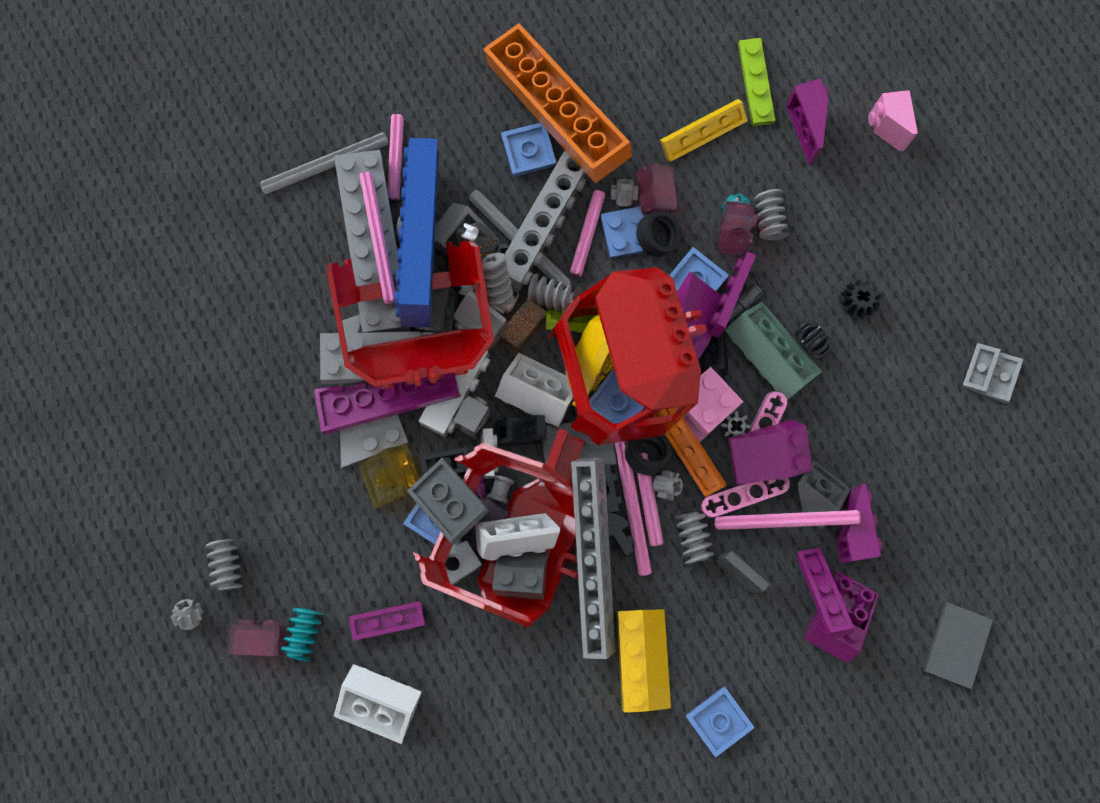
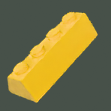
M665 610L617 611L622 711L624 713L644 712L671 708Z

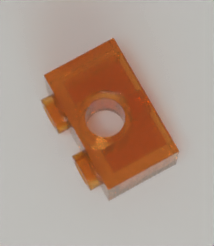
M527 298L500 332V341L518 354L545 321L547 312Z

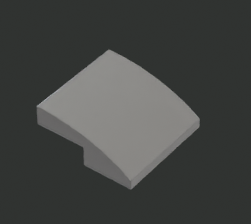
M977 343L963 387L1009 404L1023 359L1000 353L1001 349Z

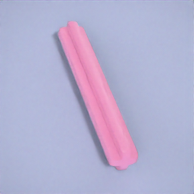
M393 114L391 116L387 187L389 201L400 200L404 118L401 114Z
M593 191L570 269V274L574 276H582L605 198L603 191Z
M639 453L640 456L649 461L647 453ZM637 472L649 543L651 546H659L663 544V537L652 476L642 475Z

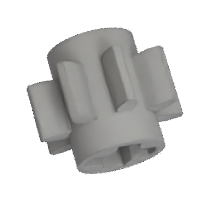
M619 179L617 180V185H611V199H616V204L619 206H631L633 200H638V186H634L633 180Z
M738 411L734 412V417L732 418L727 416L726 424H720L721 427H726L727 431L724 433V436L733 434V437H736L739 434H745V428H751L750 425L745 424L748 416L745 415L740 418L738 417ZM732 420L734 422L740 421L739 431H731L730 428H732Z
M663 470L662 475L655 477L653 488L658 492L657 497L673 500L674 496H678L682 492L683 482L678 478L679 473Z
M184 599L174 606V609H172L173 615L170 617L174 626L179 625L181 629L191 630L199 625L200 620H202L201 614L203 610L200 603L195 604L193 600Z

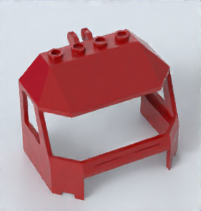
M472 241L460 242L461 246L454 247L453 242L445 243L450 271L433 273V290L451 286L474 285L482 328L458 329L377 343L349 352L340 308L358 302L383 298L381 284L378 282L356 286L351 258L344 260L345 265L339 266L338 262L327 264V276L344 366L374 387L380 386V389L394 387V383L403 381L405 384L415 383V387L421 386V378L428 377L430 383L434 384L437 383V379L444 377L443 374L464 375L468 373V370L474 369L494 341L480 249L477 244ZM393 280L395 291H397L398 284H396V280Z
M658 267L612 272L609 276L573 299L546 338H553L555 334L557 335L579 416L570 427L590 437V441L598 446L662 436L698 404L701 368L691 337L707 332L704 324L688 328L686 322H693L702 318L701 310L683 313L673 278ZM599 315L620 391L646 408L645 410L621 423L613 424L591 408L567 321L569 318ZM680 407L673 415L649 418L661 410Z
M482 443L476 446L473 452L453 459L468 468L463 481L475 493L481 477L501 465L529 474L537 479L514 491L503 519L546 513L560 527V533L554 548L546 549V551H549L544 600L496 596L492 589L497 559L485 560L477 581L482 597L451 585L445 562L453 544L450 543L442 532L439 534L429 559L415 552L413 553L416 562H419L422 584L525 627H530L549 609L562 575L565 574L578 579L577 571L565 568L568 560L577 564V556L571 554L576 543L573 483L544 463Z

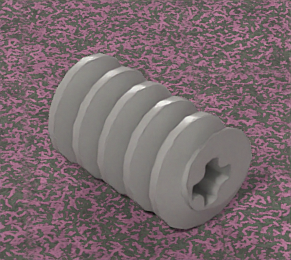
M782 189L767 190L754 198V202L757 204L755 209L758 213V228L761 230L759 236L763 240H780L789 235V233H782V230L787 229L788 225L780 223L787 219L785 215H779V213L785 211V207L778 206L784 202L783 198H777L778 195L783 193Z
M493 253L487 255L482 260L488 304L498 307L510 305L515 300L507 263L505 262L506 256L503 253Z
M538 274L532 276L528 288V299L531 303L537 302L538 305H545L549 309L554 307L555 311L559 312L562 310L563 313L571 301L580 295L579 287L573 293L572 285L569 284L564 290L563 282H559L557 287H555V279H551L547 284V277L543 276L538 281Z
M693 512L675 516L676 519L683 520L677 524V528L684 529V531L679 533V537L687 539L681 543V547L689 548L683 552V556L691 558L685 564L708 560V558L714 555V552L706 551L712 543L704 541L705 538L710 536V533L702 532V529L708 526L706 523H700V520L706 517L705 514Z
M235 539L218 540L206 544L207 549L213 550L207 554V558L215 560L208 564V568L216 569L209 574L210 578L217 579L210 583V587L218 589L216 591H226L242 587V584L235 583V580L241 578V575L234 573V570L240 568V565L232 563V561L239 558V555L231 554L232 551L238 549V546L230 544Z

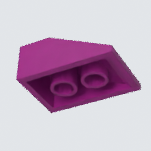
M821 78L795 86L786 103L808 165L814 163L824 143L829 92L827 87L823 86Z
M689 272L678 289L677 294L683 313L701 310L702 318L697 321L686 322L688 328L701 324L706 326L707 332L691 337L697 359L699 360L711 340L712 335H710L713 325L710 322L715 312H718V303L721 295L695 274Z
M792 419L728 439L736 484L789 478L813 470L806 425Z

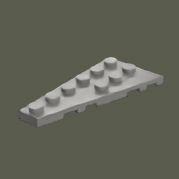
M360 314L343 320L345 333H362ZM358 383L339 384V386H341V385H343L344 387L356 386V384H358ZM394 415L340 430L341 468L343 469L408 444L399 416Z

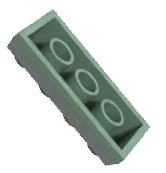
M763 302L742 313L725 329L730 340L737 344L744 352L746 359L756 366L760 375L767 379L774 387V391L784 394L787 400L822 372Z

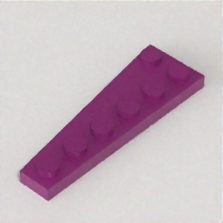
M453 373L443 374L444 377L437 379V383L434 384L430 383L428 377L421 378V386L415 387V383L405 384L403 381L394 383V387L380 389V386L374 387L366 383H358L356 386L348 387L341 385L314 389L321 432L326 435L461 397L457 376Z

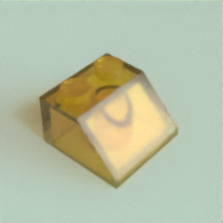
M407 444L385 448L358 465L374 509L410 496L407 490L420 479Z

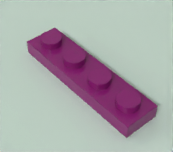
M747 252L743 259L738 258L733 268L736 274L735 276L731 275L725 287L729 289L728 293H723L718 303L721 309L719 312L716 311L711 319L710 324L713 325L710 335L719 338L726 328L756 257L755 254Z
M821 548L797 551V561L828 637L853 634L854 626Z

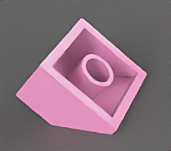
M910 90L882 93L871 112H869L870 126L873 125L876 135L897 150L904 151L918 134Z

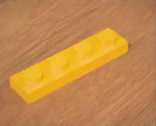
M737 99L661 139L666 159L671 162L747 122L742 101Z

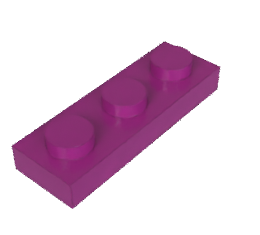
M421 601L349 616L353 641L426 625Z

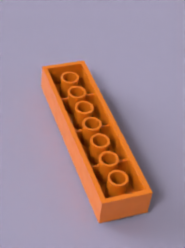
M519 23L483 48L490 68L594 183H597L632 157L630 141Z

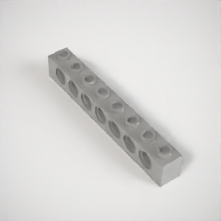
M566 151L563 152L504 254L506 256L505 262L507 263L511 286L518 291L521 290L523 285L527 286L533 276L531 272L533 267L540 265L544 256L542 252L545 246L549 248L555 237L553 232L556 228H561L565 220L563 215L566 209L571 210L576 200L574 195L577 191L581 192L586 183V179H584L586 173ZM570 168H577L579 171L573 172ZM566 186L569 189L561 190L559 187ZM555 204L558 208L552 209L548 205ZM543 222L546 223L548 226L539 227L537 224ZM528 241H534L537 243V245L529 246L526 243ZM517 260H524L526 264L521 266L515 262Z
M581 458L572 461L571 466L583 658L608 659L616 650L604 458Z

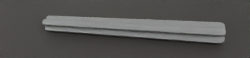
M382 132L260 182V186L265 194L271 193L335 167L334 155L374 151L389 144L388 138Z
M479 190L473 191L469 196V200L512 241L519 229ZM531 241L526 243L529 246H535ZM544 255L538 268L550 280L555 279L556 286L559 282H563V289L565 290L571 283V280Z

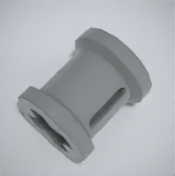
M494 475L493 488L491 493L487 495V498L507 504L508 500L506 497L510 485H513L514 481L500 475Z

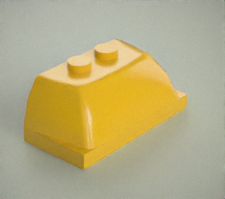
M599 315L590 320L575 347L589 399L614 369ZM566 372V377H567L568 386L570 387V383H569L568 376H567V372Z

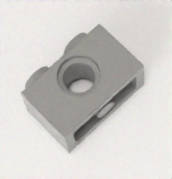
M467 396L453 419L455 427L477 439L490 417L489 407L486 406L487 402L478 396H475L474 399Z
M461 540L456 542L452 546L445 562L451 585L456 584L483 566L467 540L463 543ZM450 558H457L460 562L459 568L455 571L447 569L446 564Z

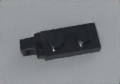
M725 329L719 338L711 336L709 344L702 353L703 372L711 367L724 381L729 370Z

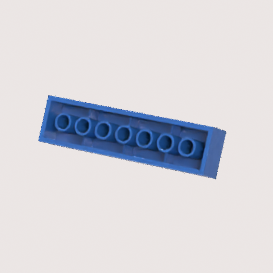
M409 138V147H404V161L406 162L405 167H403L404 187L401 190L403 207L400 208V221H402V225L399 228L400 248H398L397 253L399 270H396V284H398L397 291H395L396 317L401 318L402 327L431 328L439 171L438 140L431 138Z

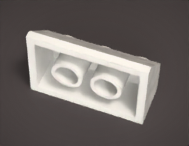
M521 353L517 354L503 374L495 397L505 403L516 406L528 414L545 415V422L557 427L561 424L574 399L572 391L568 386L566 375Z
M546 513L480 522L475 525L477 551L486 560L499 559V556L504 555L517 557L523 555L524 552L530 551L534 553L545 552L546 549L554 548L560 533V527Z
M353 664L341 686L334 717L402 744L416 710L421 691Z

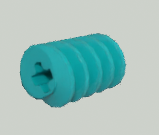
M302 607L293 608L292 611L298 617L289 619V621L295 624V627H287L286 630L292 636L284 637L283 640L289 643V646L281 647V650L288 657L309 662L310 659L304 654L312 653L313 650L307 644H314L316 642L310 635L318 634V629L313 627V625L321 624L322 621L316 615H323L324 613Z

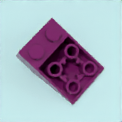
M866 484L852 488L847 498L844 511L858 510L861 521L859 524L839 526L835 541L840 563L881 556L882 542L876 534L877 518L871 510L872 494L870 489H867Z
M836 571L833 579L854 626L853 634L829 638L819 612L816 610L804 640L848 663L861 651L879 593Z

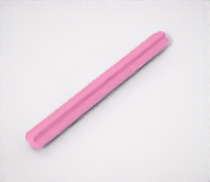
M362 172L360 174V181L383 300L385 304L395 303V287L373 176L371 172Z
M627 441L614 443L631 537L635 543L633 547L638 574L640 576L650 575L652 570L633 470L625 459Z
M858 510L715 517V528L718 530L849 525L859 524L861 516Z

